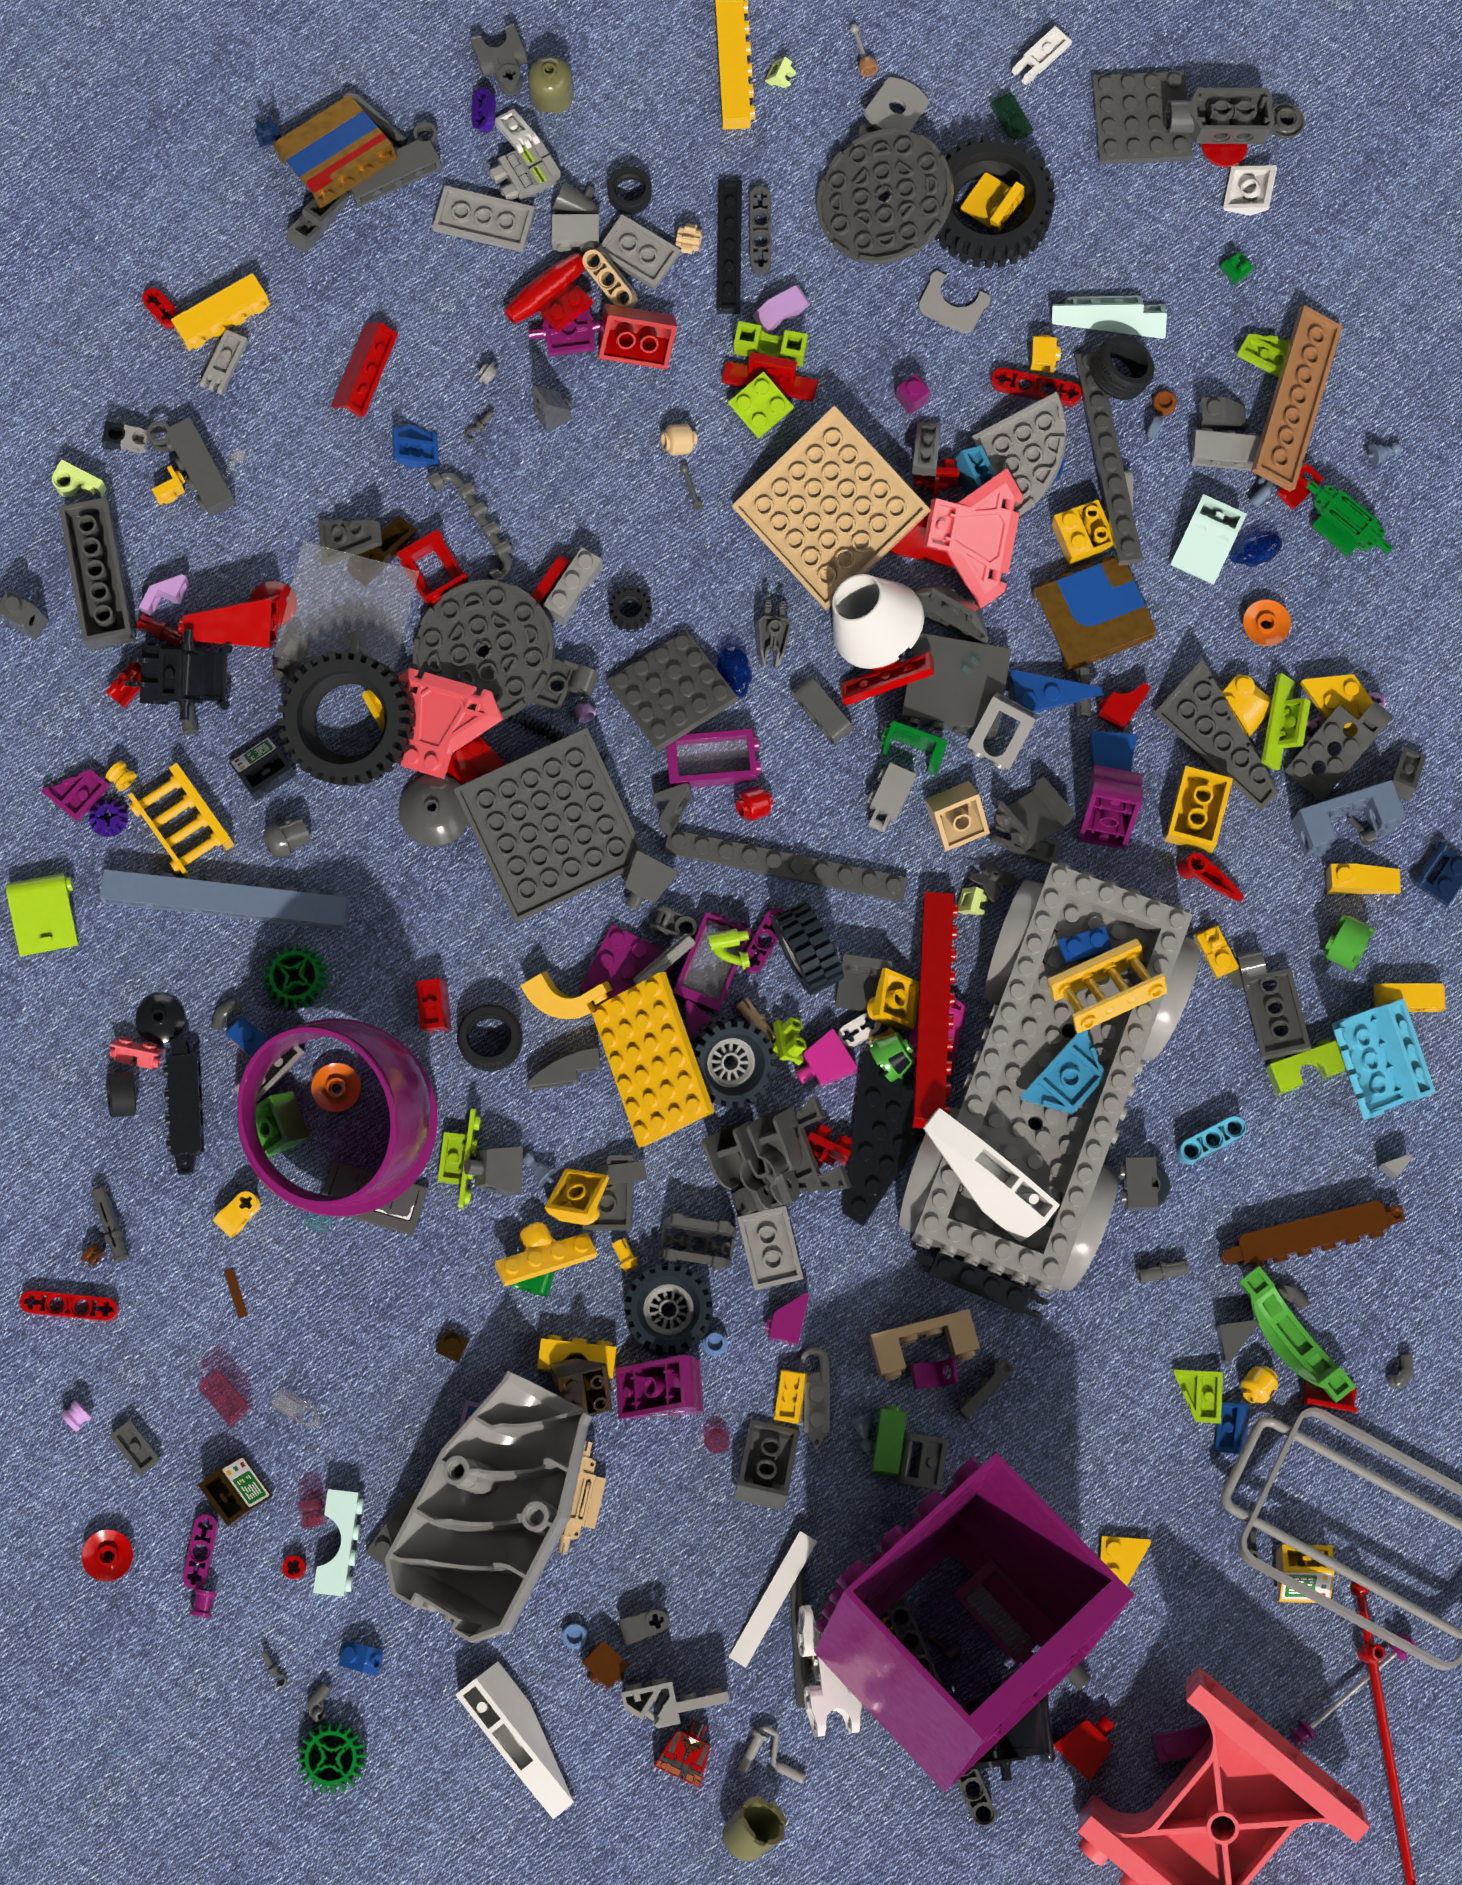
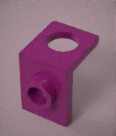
M955 1358L910 1365L914 1389L944 1387L959 1382ZM947 1365L951 1369L950 1379L947 1378L945 1372Z

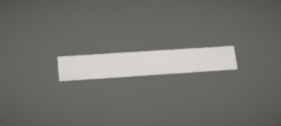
M801 1531L798 1533L730 1653L729 1658L745 1668L747 1667L815 1547L816 1540Z

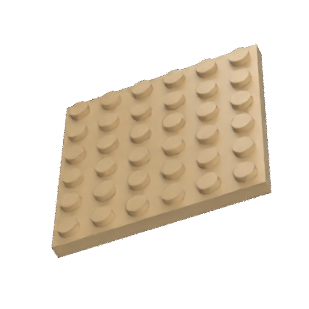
M835 405L732 505L734 510L825 610L832 607L834 593L842 582L854 575L866 574L931 511L927 504Z

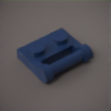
M1438 841L1433 847L1434 852L1420 873L1416 874L1411 882L1445 906H1448L1462 886V856L1452 851L1443 842ZM1442 856L1448 859L1447 863L1433 884H1430L1427 881L1428 877Z

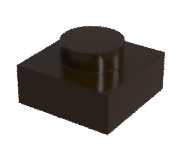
M446 1329L435 1352L459 1363L470 1340Z

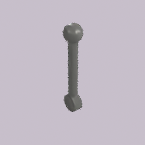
M683 464L680 467V471L685 476L694 501L693 509L700 511L702 503L697 499L688 473L689 467Z

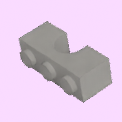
M581 547L543 604V610L549 618L563 626L566 625L577 608V602L583 590L587 586L591 587L602 571L603 565L600 557Z

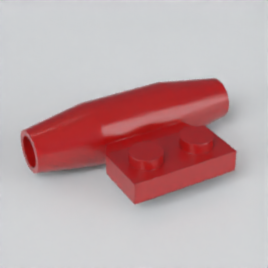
M574 253L553 264L532 280L504 308L507 318L515 325L541 311L543 319L555 331L559 332L593 305L592 298L578 285H572L586 269L583 265V258L578 253Z

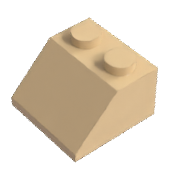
M969 781L924 799L930 820L946 852L990 834L979 793Z

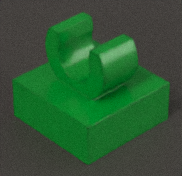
M1238 251L1222 263L1220 269L1236 285L1252 273L1254 267Z

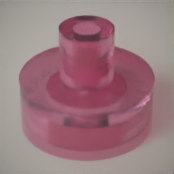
M720 1428L708 1431L704 1439L706 1449L713 1454L725 1452L730 1443L727 1432Z

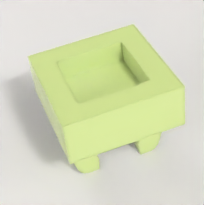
M786 57L774 61L765 82L771 86L777 85L782 88L790 86L791 83L786 80L785 76L787 75L791 78L796 74V71L791 67L792 61Z
M978 887L962 888L958 912L964 915H983L985 910L979 908L980 903L988 902V897L983 894L984 890Z

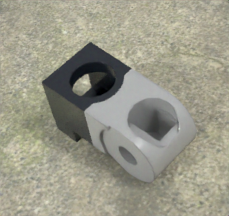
M110 421L105 422L102 437L103 449L113 450L114 448L125 451L129 450L134 453H146L148 444L146 430Z

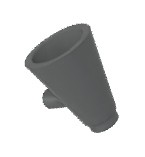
M565 181L552 210L566 214H598L600 207L591 201L595 193L594 188L587 187L584 194H582Z

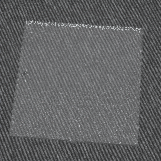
M303 542L290 594L286 597L287 606L274 656L306 664L309 661L317 662L316 657L321 655L328 657V653L336 652L342 654V652H350L375 659L387 665L388 669L394 671L403 633L407 630L406 622L419 571Z

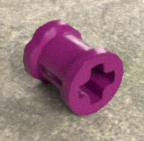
M195 1588L194 1606L189 1611V1614L212 1618L210 1611L213 1599L217 1597V1593Z

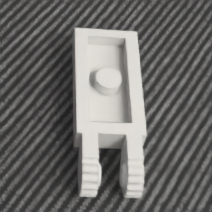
M1054 26L1023 55V58L1013 67L1012 73L1018 75L1029 64L1032 69L1022 79V82L1027 85L1037 74H1040L1070 47L1072 40L1058 27Z

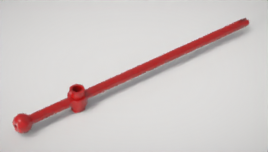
M1352 1581L1350 1592L1357 1599L1359 1615L1370 1620L1366 1597L1370 1590ZM1362 1628L1364 1644L1358 1648L1357 1656L1363 1662L1368 1663L1406 1885H1417L1378 1662L1385 1657V1650L1379 1644L1374 1643L1372 1633Z

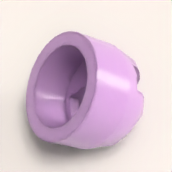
M579 703L575 707V716L579 723L589 722L596 715L595 710L589 703Z

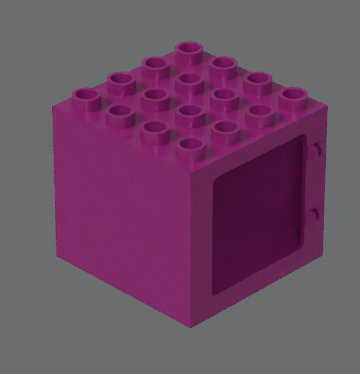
M997 1452L983 1465L975 1456L968 1459L951 1477L954 1482L942 1495L935 1490L914 1510L916 1516L905 1527V1530L898 1524L877 1543L876 1548L878 1551L867 1562L870 1565L869 1567L861 1559L851 1565L837 1580L839 1586L829 1597L832 1601L822 1611L824 1617L814 1627L822 1636L813 1652L944 1793L1089 1655L1135 1596ZM947 1556L955 1557L972 1576L991 1559L1033 1606L1026 1604L995 1570L980 1584L1041 1647L970 1716L879 1620L888 1609Z

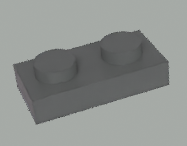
M132 1420L127 1421L109 1435L139 1476L144 1475L162 1461Z

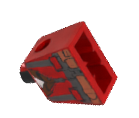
M693 1720L687 1734L677 1730L654 1767L700 1787L710 1749V1744L701 1741L707 1726Z

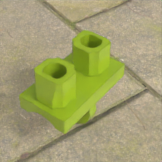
M792 1017L786 1022L776 1020L773 1023L776 1042L773 1043L771 1050L776 1052L779 1060H791L795 1064L800 1065L804 1061L802 1052L807 1048L805 1040L799 1037L798 1033L803 1029L802 1021Z

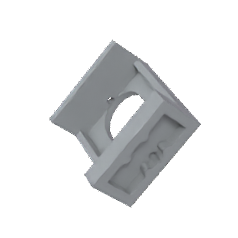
M996 693L992 697L967 747L971 749L973 755L992 760V764L1002 770H1005V768L1010 770L1040 715ZM999 711L1021 722L1006 751L1001 755L984 746L985 737Z

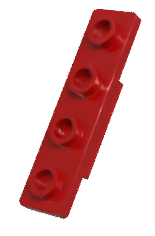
M751 352L748 366L726 362L722 377V383L745 388L764 371L784 396L810 402L814 401L818 387V380L796 376V361L772 357L763 353Z

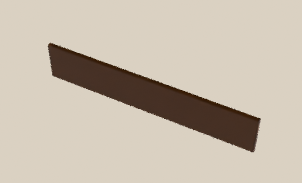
M234 1270L224 1271L238 1318L248 1316Z

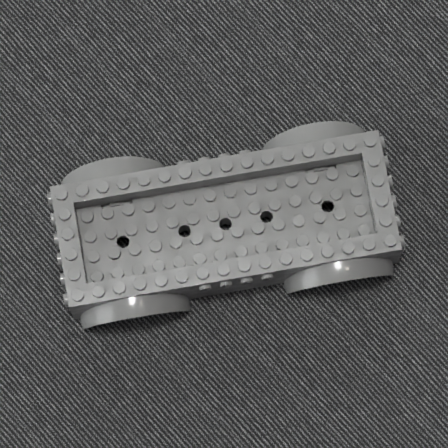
M1052 862L1044 883L1025 880L1012 901L996 943L985 986V999L994 1004L989 1016L993 1020L990 1028L985 1027L980 1040L984 1042L981 1051H976L972 1064L976 1065L973 1074L968 1073L963 1087L967 1088L961 1107L958 1109L950 1106V1116L1008 1160L1060 1205L1043 1227L1019 1243L981 1211L926 1133L908 1180L899 1219V1226L913 1234L911 1242L916 1243V1245L939 1251V1253L959 1259L974 1267L985 1269L991 1274L1004 1276L1015 1283L1027 1285L1041 1293L1051 1295L1056 1289L1071 1291L1079 1283L1100 1245L1110 1219L1118 1185L1117 1171L1104 1164V1160L1110 1144H1115L1119 1136L1120 1130L1116 1129L1119 1119L1124 1121L1128 1111V1106H1125L1127 1097L1132 1098L1137 1085V1083L1133 1082L1135 1074H1141L1145 1060H1154L1170 1039L1190 996L1200 960L1199 944L1186 937L1193 914L1188 913V909L1178 905H1174V907L1166 905L1164 900L1157 897L1147 898L1142 896L1140 891L1133 888H1127V890L1120 888L1112 880L1104 879V881L1094 878L1095 876L1090 872L1074 871L1070 865L1062 862H1057V864ZM1103 926L1106 928L1113 949L1137 938L1141 943L1144 961L1141 963L1151 977L1161 973L1165 976L1167 993L1087 1030L1088 1037L1097 1052L1098 1061L1104 1069L1106 1078L1073 1114L1021 1100L1019 1097L1077 1034L1072 1017L1075 1011L1065 997L1054 1001L1050 995L1048 978L1079 965L1088 959L1064 965L1057 941ZM1132 967L1119 972L1129 988L1142 982ZM1110 977L1097 982L1107 998L1120 992ZM1087 987L1074 993L1084 1008L1098 1003ZM1062 1030H1070L1073 1033V1038L1064 1037ZM1031 1120L1038 1122L1040 1129L1032 1130L1028 1122Z

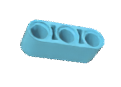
M1232 1116L1187 1139L1177 1150L1178 1159L1187 1165L1194 1164L1236 1142L1246 1131L1244 1120L1240 1117ZM1228 1124L1237 1125L1239 1133L1237 1135L1231 1134L1227 1129ZM1206 1135L1215 1136L1217 1146L1208 1145ZM1184 1147H1193L1196 1156L1193 1158L1186 1156Z

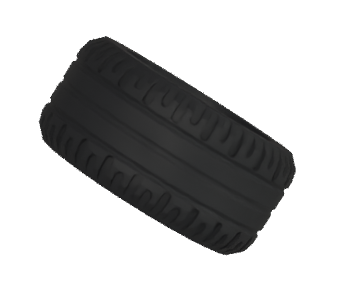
M1115 335L1106 339L1093 353L1090 360V372L1096 385L1105 394L1118 400L1133 399L1141 394L1151 383L1155 372L1152 357L1147 349L1137 340L1123 335ZM1111 357L1125 363L1131 370L1133 378L1121 374L1113 365Z
M494 1004L481 1005L473 1008L462 1018L457 1029V1044L463 1058L471 1066L482 1071L492 1072L504 1069L515 1061L522 1049L523 1034L517 1018L508 1009ZM486 1019H497L504 1022L511 1033V1041L507 1049L494 1057H483L476 1054L469 1044V1035L473 1027Z

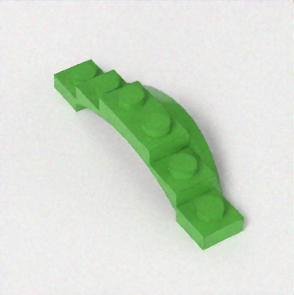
M1260 1266L1239 1281V1284L1251 1297L1253 1312L1261 1332L1275 1353L1287 1366L1305 1380L1322 1387L1334 1403H1337L1356 1388L1342 1368L1338 1367L1300 1324L1276 1290L1274 1283Z

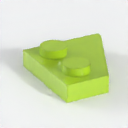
M1248 334L1237 356L1279 377L1290 340H1280L1278 336Z
M1174 1369V1375L1195 1422L1221 1424L1223 1372Z

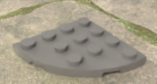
M1057 392L972 436L976 446L982 445L995 475L1005 468L1009 470L1023 495L1022 503H1015L1013 510L1020 513L1019 517L1031 509L1043 497L1056 478L1062 464L1067 441V425L1064 407Z

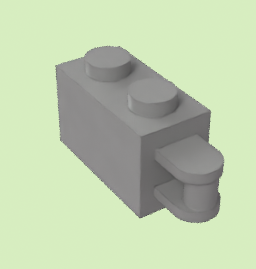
M891 762L887 769L882 768L877 779L881 783L877 790H872L867 801L871 804L869 812L874 813L869 827L884 833L890 821L896 823L915 782L916 773ZM877 816L886 818L885 822L876 819Z

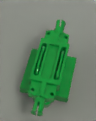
M1313 480L1306 486V489L1317 496L1313 505L1319 518L1311 528L1346 557H1349L1356 548L1361 551H1369L1377 546L1386 555L1393 549V546L1383 539L1386 530L1379 525L1380 520L1342 490L1338 492L1331 485L1322 489Z

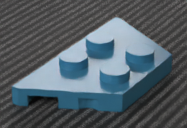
M1085 1030L1076 1034L1019 1098L1026 1102L1073 1114L1106 1078L1104 1069L1098 1061L1097 1052L1088 1037V1031Z

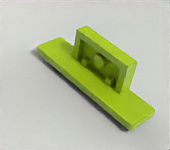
M1283 673L1277 674L1261 760L1264 765L1274 771L1280 770L1284 748L1303 746L1311 701L1307 698L1293 699L1295 681Z
M474 1108L470 1110L468 1133L444 1132L438 1183L461 1185L458 1202L460 1210H465V1205L470 1204L472 1190L468 1189L469 1179L473 1180L474 1175L465 1174L464 1164L467 1159H472V1155H476L478 1140H474L475 1130H480L481 1116L477 1115V1110Z

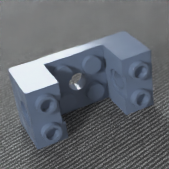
M1392 780L1300 809L1291 823L1304 857L1312 855L1313 858H1318L1327 854L1326 851L1331 848V843L1337 839L1331 823L1339 820V816L1348 814V817L1355 816L1361 813L1362 809L1370 829L1373 828L1376 834L1380 833L1381 836H1386L1395 832V828L1400 826V822L1406 815Z

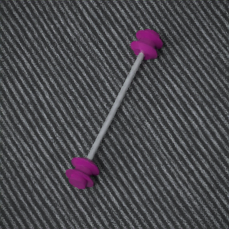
M1397 1633L1399 1637L1416 1646L1414 1640L1407 1633L1404 1635ZM1389 1643L1392 1653L1378 1664L1379 1671L1395 1657L1399 1660L1407 1661V1653ZM1368 1673L1310 1725L1305 1721L1298 1720V1729L1289 1728L1292 1733L1289 1738L1298 1748L1303 1746L1308 1749L1306 1743L1308 1740L1317 1741L1316 1733L1313 1729L1370 1680V1674Z

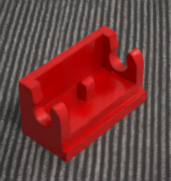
M440 978L416 981L420 1030L428 1033H434V1030L452 1031L447 982Z

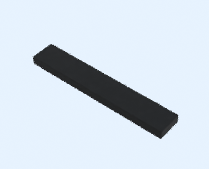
M719 180L717 314H740L742 180Z

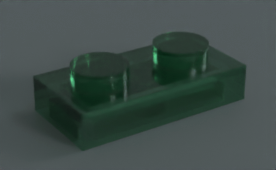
M1011 92L990 102L992 111L1008 137L1014 139V143L1033 134L1031 124Z

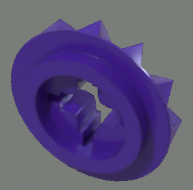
M105 798L95 803V806L90 810L88 821L93 831L98 835L113 837L125 829L128 822V813L124 805L116 799ZM106 809H108L111 815H115L110 819V826H108L105 819H100L106 815Z

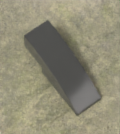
M345 192L321 209L314 198L303 208L302 216L288 228L287 242L306 254L334 221L348 200L349 194Z
M598 1047L573 1053L551 1063L527 1082L529 1091L578 1084L577 1074L601 1071Z

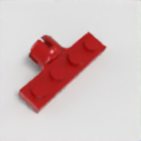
M930 651L901 661V655H899V659L889 665L872 668L868 674L841 683L842 701L845 706L934 675V660Z

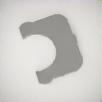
M936 270L931 274L930 283L919 302V311L924 316L937 321L939 325L944 327L947 326L963 334L972 332L984 309L990 304V295L979 291L978 298L971 305L966 307L952 306L944 300L941 294V285L947 278V275Z

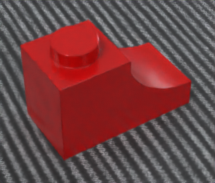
M1142 682L1138 688L1129 693L1118 694L1113 691L1110 697L1105 695L1098 706L1101 709L1098 718L1123 732L1148 695L1151 687Z

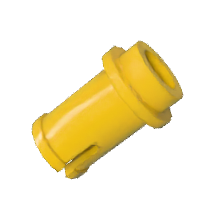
M626 1238L612 1244V1248H614L621 1263V1269L628 1272L638 1267V1258L634 1257Z

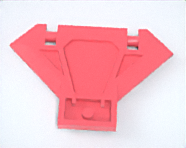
M1007 468L957 503L934 498L931 500L930 505L931 511L928 516L923 546L947 552L980 608H983L1004 593L1007 584L1000 582L1002 573H1009L1020 513L1013 510L1015 503L1021 504L1023 498L1021 491ZM1005 500V506L1001 508L1002 501ZM991 570L992 576L991 579H988L989 571Z
M409 668L400 674L398 679L405 683L407 687L404 690L411 694L412 700L409 701V704L415 708V713H411V718L415 719L416 723L415 726L410 727V732L414 733L413 740L408 739L407 745L410 748L407 752H404V759L400 766L445 779L452 753L504 719L492 691L483 689L481 695H476L477 687L427 672L424 673L421 679L418 678L419 670ZM415 687L418 688L417 693H414ZM473 704H476L475 711L472 710Z

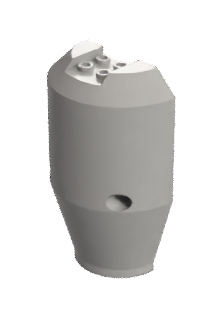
M507 1371L502 1382L442 1448L385 1557V1564L391 1594L410 1606L442 1613V1618L453 1624L450 1630L471 1643H477L511 1632L570 1520L588 1426L593 1415L555 1393L515 1373Z

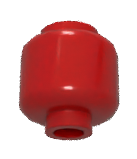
M757 786L739 794L738 800L735 802L736 810L741 818L752 822L770 814L773 798L770 792H766L763 788Z

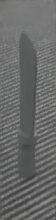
M346 93L341 96L344 98L350 94L383 132L401 146L406 145L408 139L393 128V124L387 121L361 96L356 93Z

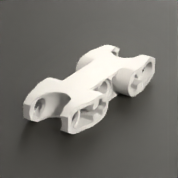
M810 1605L799 1607L797 1640L801 1657L812 1656L815 1685L805 1687L804 1701L814 1737L825 1736L826 1720L830 1711H837L843 1716L849 1734L857 1733L860 1730L862 1703L813 1652L822 1635L814 1628L817 1623Z

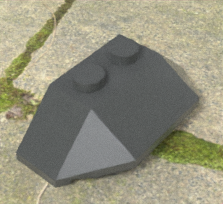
M940 584L913 590L922 603L925 617L967 641L988 645L989 637L981 608L977 606L974 600L968 597L964 599L957 595L953 588L949 586L943 587Z

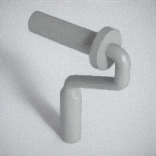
M763 1726L759 1731L753 1729L751 1734L754 1737L738 1769L748 1773L763 1740L768 1741L769 1739L765 1735V1732L773 1736L771 1765L777 1772L802 1784L806 1774L783 1762L776 1761L779 1742L778 1731L769 1726Z

